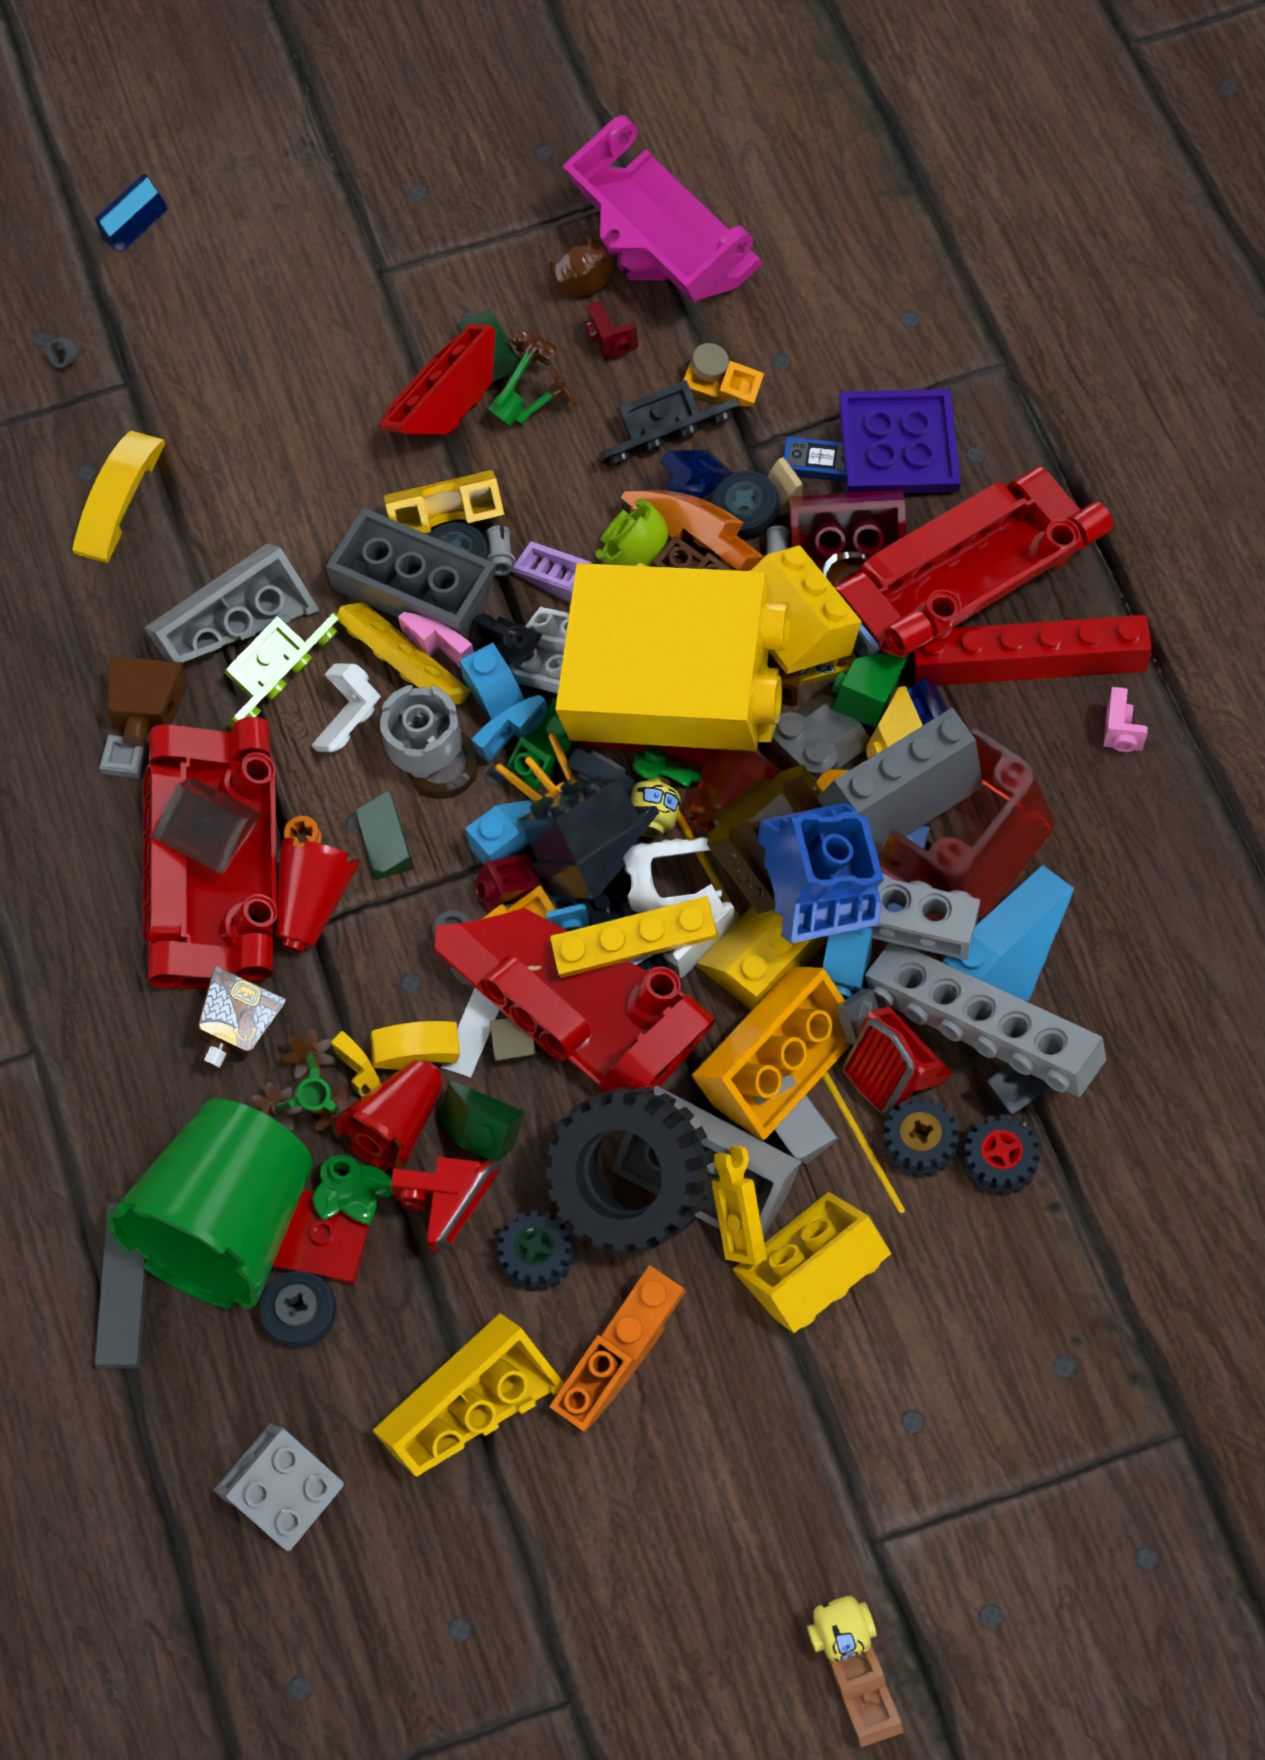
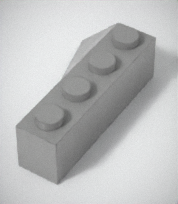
M267 543L144 628L164 659L172 662H185L222 648L225 644L254 636L255 633L265 630L277 616L284 623H288L291 619L305 614L309 615L320 610L281 547Z

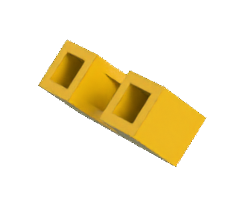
M493 470L383 495L390 519L423 533H429L433 526L447 521L467 520L468 523L504 515L499 488Z

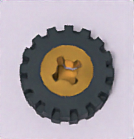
M913 1097L910 1103H906L903 1100L898 1103L896 1110L892 1109L890 1111L888 1119L885 1120L883 1130L885 1155L891 1159V1165L895 1169L899 1166L902 1168V1173L907 1176L910 1172L915 1173V1178H923L924 1173H928L930 1177L937 1175V1170L941 1169L943 1171L946 1169L949 1161L953 1160L956 1153L958 1125L954 1122V1115L951 1111L946 1112L945 1105L941 1102L937 1105L933 1104L932 1098L925 1097V1101L921 1102L918 1097ZM920 1131L929 1133V1135L922 1134Z

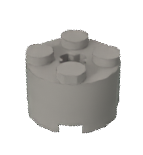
M407 685L393 692L383 703L380 731L386 752L393 764L403 771L411 773L414 777L426 778L431 773L447 767L461 751V728L456 706L448 694L435 686H431L432 689L424 687L413 689V685Z

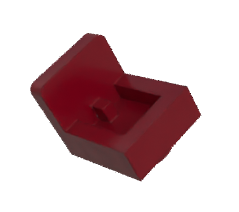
M601 301L587 305L589 320L584 322L585 330L591 343L597 342L604 360L615 356H624L638 348L637 328L634 322L613 328Z

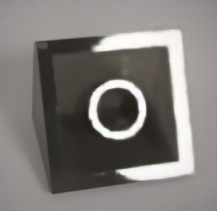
M191 777L176 785L154 831L153 838L223 874L261 818L262 813Z

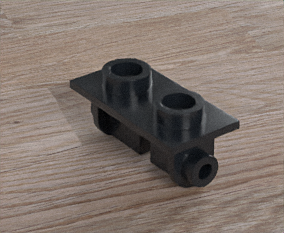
M487 613L479 614L472 622L474 632L482 638V641L477 646L478 648L482 649L494 643L503 659L518 666H521L524 660L533 653L535 645L543 636L539 632L499 616L495 620Z

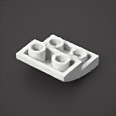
M540 607L525 627L539 632L543 636L535 645L533 653L524 660L521 666L514 663L508 666L517 684L558 693L569 613Z

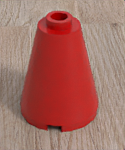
M284 838L280 851L278 915L275 936L282 940L281 946L283 948L304 953L305 947H314L354 877L358 869L359 859L354 858L348 862L349 853L309 840H305L303 847L293 846L295 838Z
M411 1061L339 1115L335 1122L338 1135L341 1138L344 1133L347 1134L352 1141L348 1146L349 1150L367 1165L375 1166L385 1173L390 1167L403 1169L443 1088L441 1072L431 1062Z

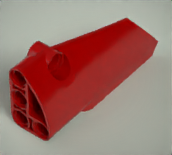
M526 908L480 920L436 925L434 951L548 1054L560 1061L568 1059L603 1092L628 1086L631 1089L661 1087L716 1022V1018L691 996L685 995L680 991L681 982L678 975L666 967H655L648 972L627 961L561 978L558 974L550 936L568 931L550 921L548 922L547 919ZM541 966L538 970H529L527 967ZM652 989L661 991L665 996L656 994Z

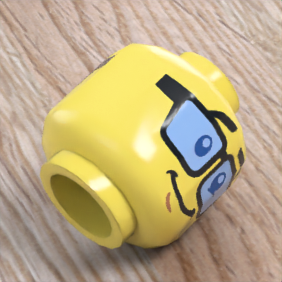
M648 778L647 781H640L632 787L629 799L633 806H656L659 814L643 832L642 836L651 838L662 837L663 833L671 831L676 824L681 797L678 791L670 786L671 782L665 778Z
M845 1596L817 1606L813 1611L815 1624L807 1626L815 1652L824 1650L827 1658L833 1662L868 1651L871 1647V1638L877 1636L867 1604L865 1602L858 1603L852 1596Z

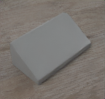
M791 1074L782 1078V1085L777 1095L797 1084ZM807 1095L801 1099L774 1129L794 1158L804 1164L811 1162L838 1140L836 1134ZM753 1097V1100L758 1105H761L764 1102L771 1099Z

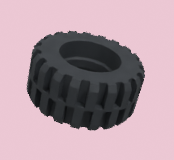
M630 1086L616 1088L578 1104L570 1110V1116L561 1119L554 1129L558 1136L549 1140L545 1152L547 1155L552 1156V1161L544 1165V1178H551L553 1187L547 1189L546 1192L550 1202L557 1200L561 1210L556 1215L562 1224L570 1221L575 1226L572 1234L581 1241L588 1237L592 1238L593 1248L606 1251L613 1247L616 1254H630L635 1250H638L640 1253L652 1250L688 1228L696 1220L695 1214L703 1210L708 1200L704 1193L705 1190L712 1187L714 1174L707 1172V1165L714 1161L712 1149L704 1150L701 1140L707 1138V1135L702 1126L695 1129L690 1123V1120L695 1115L687 1107L676 1108L674 1106L676 1099L666 1093L657 1096L654 1095V1089L639 1087L637 1089H631ZM627 1131L639 1136L650 1145L659 1160L662 1175L661 1187L657 1198L645 1207L634 1208L618 1202L606 1191L600 1180L597 1168L599 1148L604 1138L613 1132Z

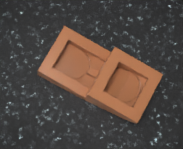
M872 1644L870 1649L864 1653L838 1662L829 1660L861 1748L904 1733L902 1722L886 1686L885 1677Z

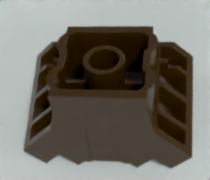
M803 764L782 771L772 780L759 779L712 818L715 828L709 832L707 845L758 914L775 910V895L770 875H768L767 869L764 868L766 848L758 843L760 820L823 807L817 799L823 791Z

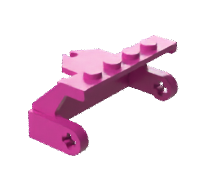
M621 115L614 118L563 165L568 177L579 192L601 212L600 238L610 255L618 253L617 267L620 271H624V269L630 271L626 273L629 280L665 281L668 278L692 302L696 303L699 299L737 289L763 265L762 260L750 250L753 245V237L742 226H735L729 230L667 171L649 151L644 150L626 168L610 167L632 145L637 137L638 128L628 117Z

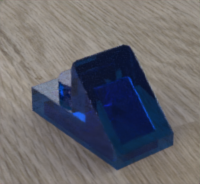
M708 450L666 451L660 461V464L670 472V479L666 485L670 491L695 496L700 499H704L718 487L723 479L732 474V471Z

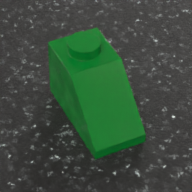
M884 652L855 658L848 673L841 670L834 683L832 692L838 694L832 710L876 728L900 679L909 654L902 658Z

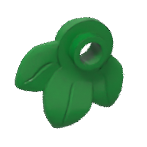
M646 748L645 752H637L635 755V762L632 768L644 778H665L667 776L686 787L690 786L691 781L700 783L705 781V777L700 772L691 767L671 762L667 759L668 754L659 749Z
M334 1155L327 1158L321 1166V1183L314 1192L313 1206L322 1220L330 1219L341 1210L353 1220L370 1225L375 1214L377 1198L394 1195L391 1187L392 1180L383 1170L375 1166L359 1165L349 1156ZM342 1170L347 1172L348 1174L345 1176H339L334 1171Z

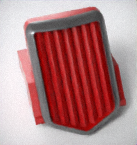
M891 1007L874 1009L867 1013V1017L858 1031L860 1035L843 1064V1072L858 1092L883 1116H888L892 1109L896 1110L898 1103L903 1100L906 1101L914 1091L943 1085L953 1074Z
M438 1157L436 1173L393 1168L391 1187L395 1201L402 1202L401 1207L423 1211L426 1210L427 1205H432L427 1236L429 1253L438 1254L449 1248L502 1169V1164L495 1161H485L480 1164L478 1161Z

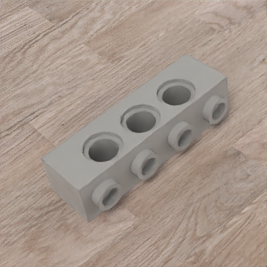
M882 873L884 880L878 886L881 899L879 925L867 927L872 929V938L967 960L978 919L980 899L973 898L964 891L953 890L946 892L933 889L930 885L920 881L906 883L893 880L887 874ZM895 903L901 905L904 909L898 912H891L885 909V906ZM928 913H938L944 918L940 921H930L925 915Z

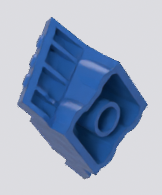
M845 802L760 820L758 843L766 848L764 868L767 869L768 875H770L775 895V912L783 917L781 932L783 938L790 943L879 925L881 899L878 886L883 882L884 878L867 816H859L857 809Z

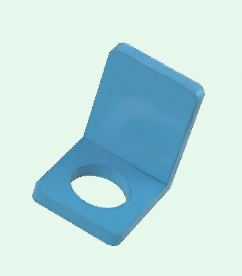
M551 896L556 906L561 902H570L574 906L547 912L548 922L550 921L567 931L589 926L585 904L577 905L572 897Z

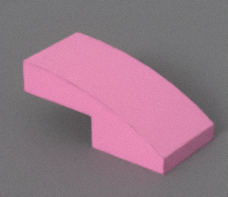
M403 612L398 616L402 634L430 657L440 649L461 668L459 660L474 653L473 646L468 640L440 622Z

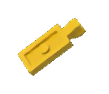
M732 1145L730 1146L731 1156L724 1153H716L714 1155V1165L719 1177L711 1181L725 1260L757 1265L767 1260L754 1182L753 1179L744 1178V1172L749 1163V1154L746 1147Z

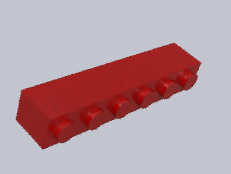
M1147 615L953 628L951 634L946 638L933 639L911 653L914 688L1147 672L1152 648Z

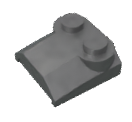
M820 693L796 711L781 714L779 722L776 724L772 741L764 742V744L789 768L803 764L814 780L817 781L828 769L846 770L864 756L870 737L858 720L832 710L836 701L835 698Z

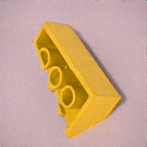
M499 1313L372 1431L395 1459L417 1477L464 1449V1443L481 1433L484 1436L499 1428L498 1423L516 1412L523 1414L536 1406L535 1401L548 1393L557 1394L563 1387L564 1382L523 1329Z

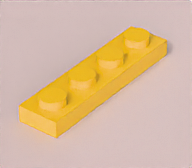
M365 602L340 607L337 613L340 617L338 621L346 627V631L352 637L362 640L373 649V654L377 658L388 662L397 669L402 679L415 684L418 688L432 689L431 686L438 687L449 695L454 705L465 703L471 690Z
M708 896L550 936L558 974L561 978L719 938Z

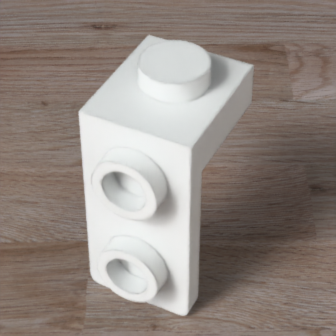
M333 664L325 673V676L349 702L314 741L312 747L316 751L335 752L345 746L350 739L349 733L357 724L364 722L372 715L374 711L373 705L381 697L367 682L369 680L367 673L355 664Z

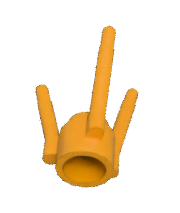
M554 733L549 734V741L567 781L575 778L573 771L567 766L568 760ZM531 757L525 759L526 764L548 790L545 797L550 796L553 798L562 792L560 787L564 782L555 786ZM502 764L495 766L499 773L534 802L543 798Z

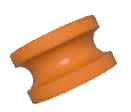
M308 816L292 818L284 828L285 838H295L293 846H304L305 842L300 843L297 837H293L294 834L299 835L298 830L306 828L312 834L311 837L306 836L309 841L321 843V831L317 823Z

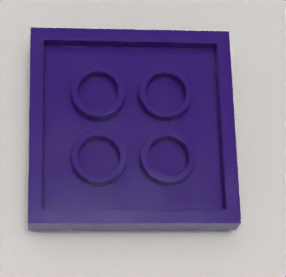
M950 389L840 391L838 403L847 493L902 490L903 493L959 492L961 480Z

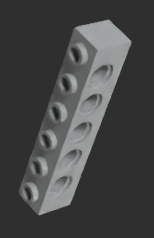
M890 942L865 974L868 989H873L877 1004L882 1008L891 1007L902 1012L912 1022L918 1025L927 1024L939 1030L949 1040H960L969 1044L987 1058L996 1057L1010 1064L1020 1074L1034 1075L1044 1080L1051 1088L1058 1092L1067 1091L1077 1097H1081L1106 1061L1102 1036L910 947ZM1051 1052H1058L1053 1055H1048Z

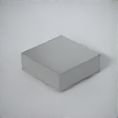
M108 735L99 767L101 773L104 775L139 779L148 747L147 742H145L144 747L135 746L133 748L122 742L123 736Z

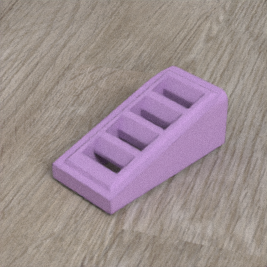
M530 541L512 567V573L571 603L576 564L592 563ZM538 558H542L536 569H531ZM554 564L550 572L546 574L551 565ZM567 571L563 579H560L564 572Z

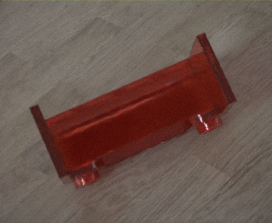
M974 727L971 734L976 739L982 782L1007 799L1006 805L972 848L957 838L944 837L937 840L929 851H926L893 829L880 854L879 863L881 870L898 881L906 883L920 881L930 885L933 889L946 892L953 890L964 891L973 898L980 899L977 925L996 908L1050 836L1055 821L1031 766L1025 760Z

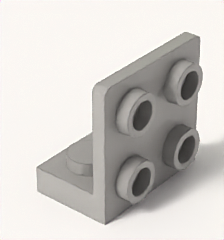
M269 1423L213 1491L224 1501L237 1507L283 1549L290 1551L342 1489L344 1483L284 1428Z

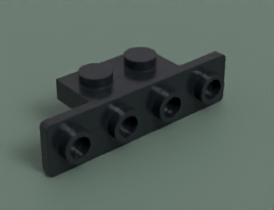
M687 380L619 406L617 411L629 441L606 449L597 457L600 463L610 460L611 465L619 464L632 458L630 451L644 447L645 452L665 445L664 438L677 433L679 439L698 432L700 430L698 424L711 420L713 425L733 418L732 411L740 403L738 398L699 412Z

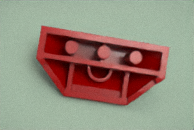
M469 323L461 331L460 336L447 343L391 403L384 414V419L379 424L380 427L385 431L410 434L447 435L459 426L461 418L471 407L481 401L483 393L492 384L495 330L492 325Z

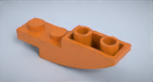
M665 490L624 491L621 496L624 501L632 506L631 511L637 508L634 505L635 500L639 498L646 499L665 519L668 526V540H672L675 535L681 540L693 539L701 548L712 550L721 557L720 561L731 570H751L764 558L763 555L737 536L744 522L708 501L695 496Z
M649 1265L602 1336L597 1335L549 1407L586 1432L624 1387L665 1330L663 1325L687 1290Z

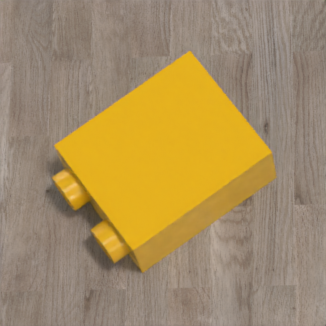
M577 563L555 709L569 740L757 751L760 723L778 724L782 704L781 677L766 675L769 650H787L791 624L790 604L788 602H773L765 572Z

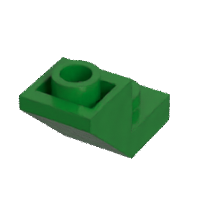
M557 698L552 700L538 731L520 737L506 766L509 771L534 790L539 789L542 783L526 764L525 759L531 757L544 773L550 777L560 764L549 741V734L554 733L566 758L575 750L579 742L569 740L555 710Z

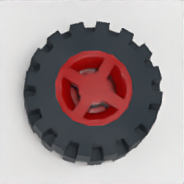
M1000 1114L999 1119H994L992 1115L986 1117L984 1123L981 1121L976 1123L973 1131H970L967 1135L963 1153L964 1168L967 1169L969 1180L974 1179L976 1181L975 1186L980 1190L984 1187L989 1189L988 1194L995 1195L996 1191H1000L1002 1196L1010 1195L1012 1190H1015L1017 1193L1023 1190L1025 1184L1029 1185L1036 1173L1040 1157L1039 1141L1036 1135H1032V1128L1028 1124L1023 1127L1019 1118L1014 1117L1013 1121L1007 1120L1008 1115ZM997 1157L998 1159H1001L1003 1163L992 1158Z

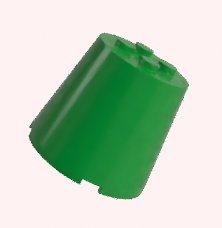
M211 1099L204 1103L113 1208L107 1218V1226L114 1240L125 1252H131L134 1249L147 1260L143 1268L173 1288L195 1299L221 1308L230 1309L235 1302L240 1303L239 1305L244 1310L251 1309L256 1305L263 1292L312 1170L313 1159L305 1145L291 1131L268 1115L236 1101Z

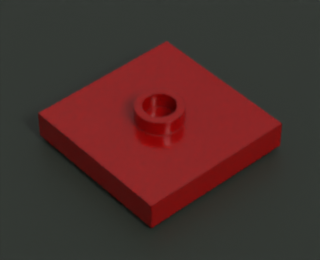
M303 1190L273 1264V1269L285 1273L294 1271L310 1272L323 1280L356 1285L370 1225L353 1220L341 1210L330 1219L322 1220L313 1206L315 1191Z

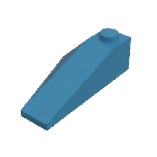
M1042 865L975 926L967 960L947 956L943 963L1029 1002L1074 888Z

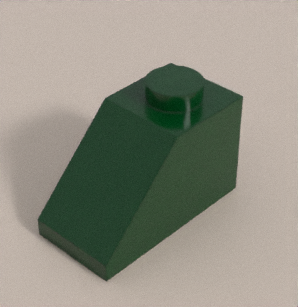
M450 1081L437 1120L459 1147L498 1162L514 1149L525 1111Z

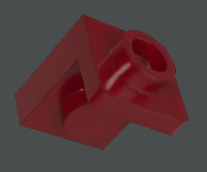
M527 853L486 861L474 883L477 898L483 902L488 913L503 904L504 901L525 897L539 885L543 886Z

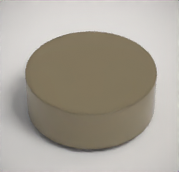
M704 343L695 349L690 366L693 373L699 379L713 382L724 376L729 364V357L721 346L714 343Z

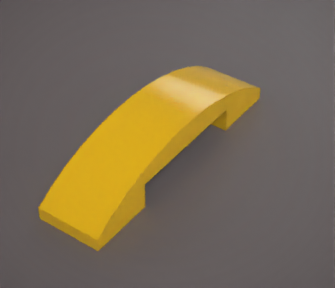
M129 431L119 441L104 463L86 501L72 548L74 554L104 563L109 562L122 535L119 526L144 473H152L166 444L164 439Z

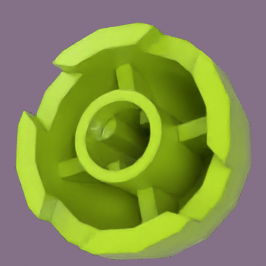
M639 498L635 500L634 505L637 508L630 514L622 510L602 535L600 540L606 545L603 550L595 551V555L605 565L636 566L638 563H644L651 567L653 561L666 547L668 542V526L659 511L646 499Z

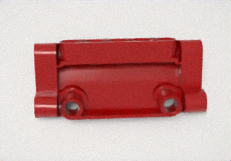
M1039 466L1014 479L1006 486L1001 481L979 492L874 554L861 566L859 572L833 587L862 621L861 624L878 643L879 650L903 658L933 639L946 638L951 634L954 626L1048 569L1065 566L1073 554L1112 531L1113 519L1108 509L1100 502H1092L1080 510L1055 479L1044 468Z
M242 718L234 724L230 732L168 724L157 725L149 730V765L146 768L143 781L142 937L144 942H148V983L154 987L206 989L216 966L251 983L273 976V923L278 915L276 769L270 758V724L263 718ZM248 773L256 776L258 780L250 777ZM249 914L255 915L261 923L252 920Z

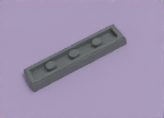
M108 1203L107 1218L118 1203ZM107 1220L95 1366L98 1369H139L147 1270L143 1266L147 1260L134 1249L131 1252H125L112 1237L107 1226Z

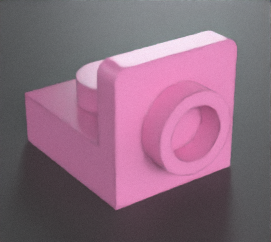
M1112 687L1107 705L1103 746L1112 747L1120 752L1142 751L1148 727L1131 724L1133 704H1126L1128 689Z

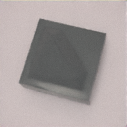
M861 989L836 1006L848 1044H855L860 1035L858 1031L865 1021L867 1013L870 1010L879 1009L873 989Z

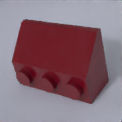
M902 490L788 497L791 548L800 545L821 572L823 564L836 553L857 552L864 554L869 559L874 554L906 536V508Z

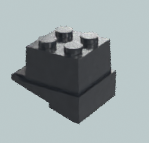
M600 776L589 780H583L582 777H576L564 783L560 787L562 792L555 797H545L533 803L529 807L531 812L519 820L537 858L533 866L548 893L554 897L594 899L603 892L624 866L622 858L633 845L640 844L638 838L659 814L656 806H633L618 779H601Z

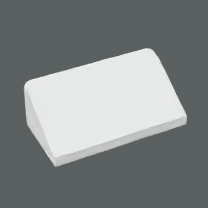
M722 902L727 912L714 919L719 938L666 951L662 954L670 969L679 978H683L735 924L734 906L730 902Z

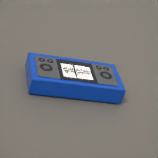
M787 437L784 459H786L797 477L846 482L842 442Z

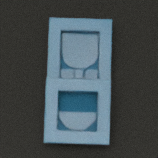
M540 695L528 698L493 718L471 739L477 754L490 763L513 735L520 739L523 735L536 732L548 710L546 700Z

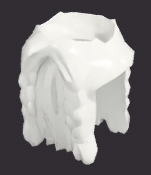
M700 837L690 841L678 838L671 841L665 839L651 844L640 843L633 845L622 858L625 866L624 871L631 877V890L627 896L628 906H630L631 910L643 913L682 903L683 900L694 895L659 897L653 884L651 861L654 858L711 851L707 845L708 838ZM718 890L716 893L721 900L722 890Z

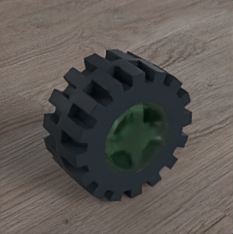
M530 1210V1215L525 1216L524 1212L517 1214V1220L512 1221L510 1219L505 1224V1231H500L498 1236L499 1243H497L499 1263L507 1279H511L513 1285L518 1288L524 1286L526 1291L534 1292V1288L546 1291L548 1290V1285L553 1284L556 1287L561 1283L560 1278L562 1276L566 1278L570 1272L569 1267L573 1265L574 1261L572 1238L568 1228H565L558 1217L554 1219L552 1213L545 1211L542 1215L539 1214L538 1210ZM540 1253L545 1254L544 1256L541 1255L534 1259V1256L539 1255Z

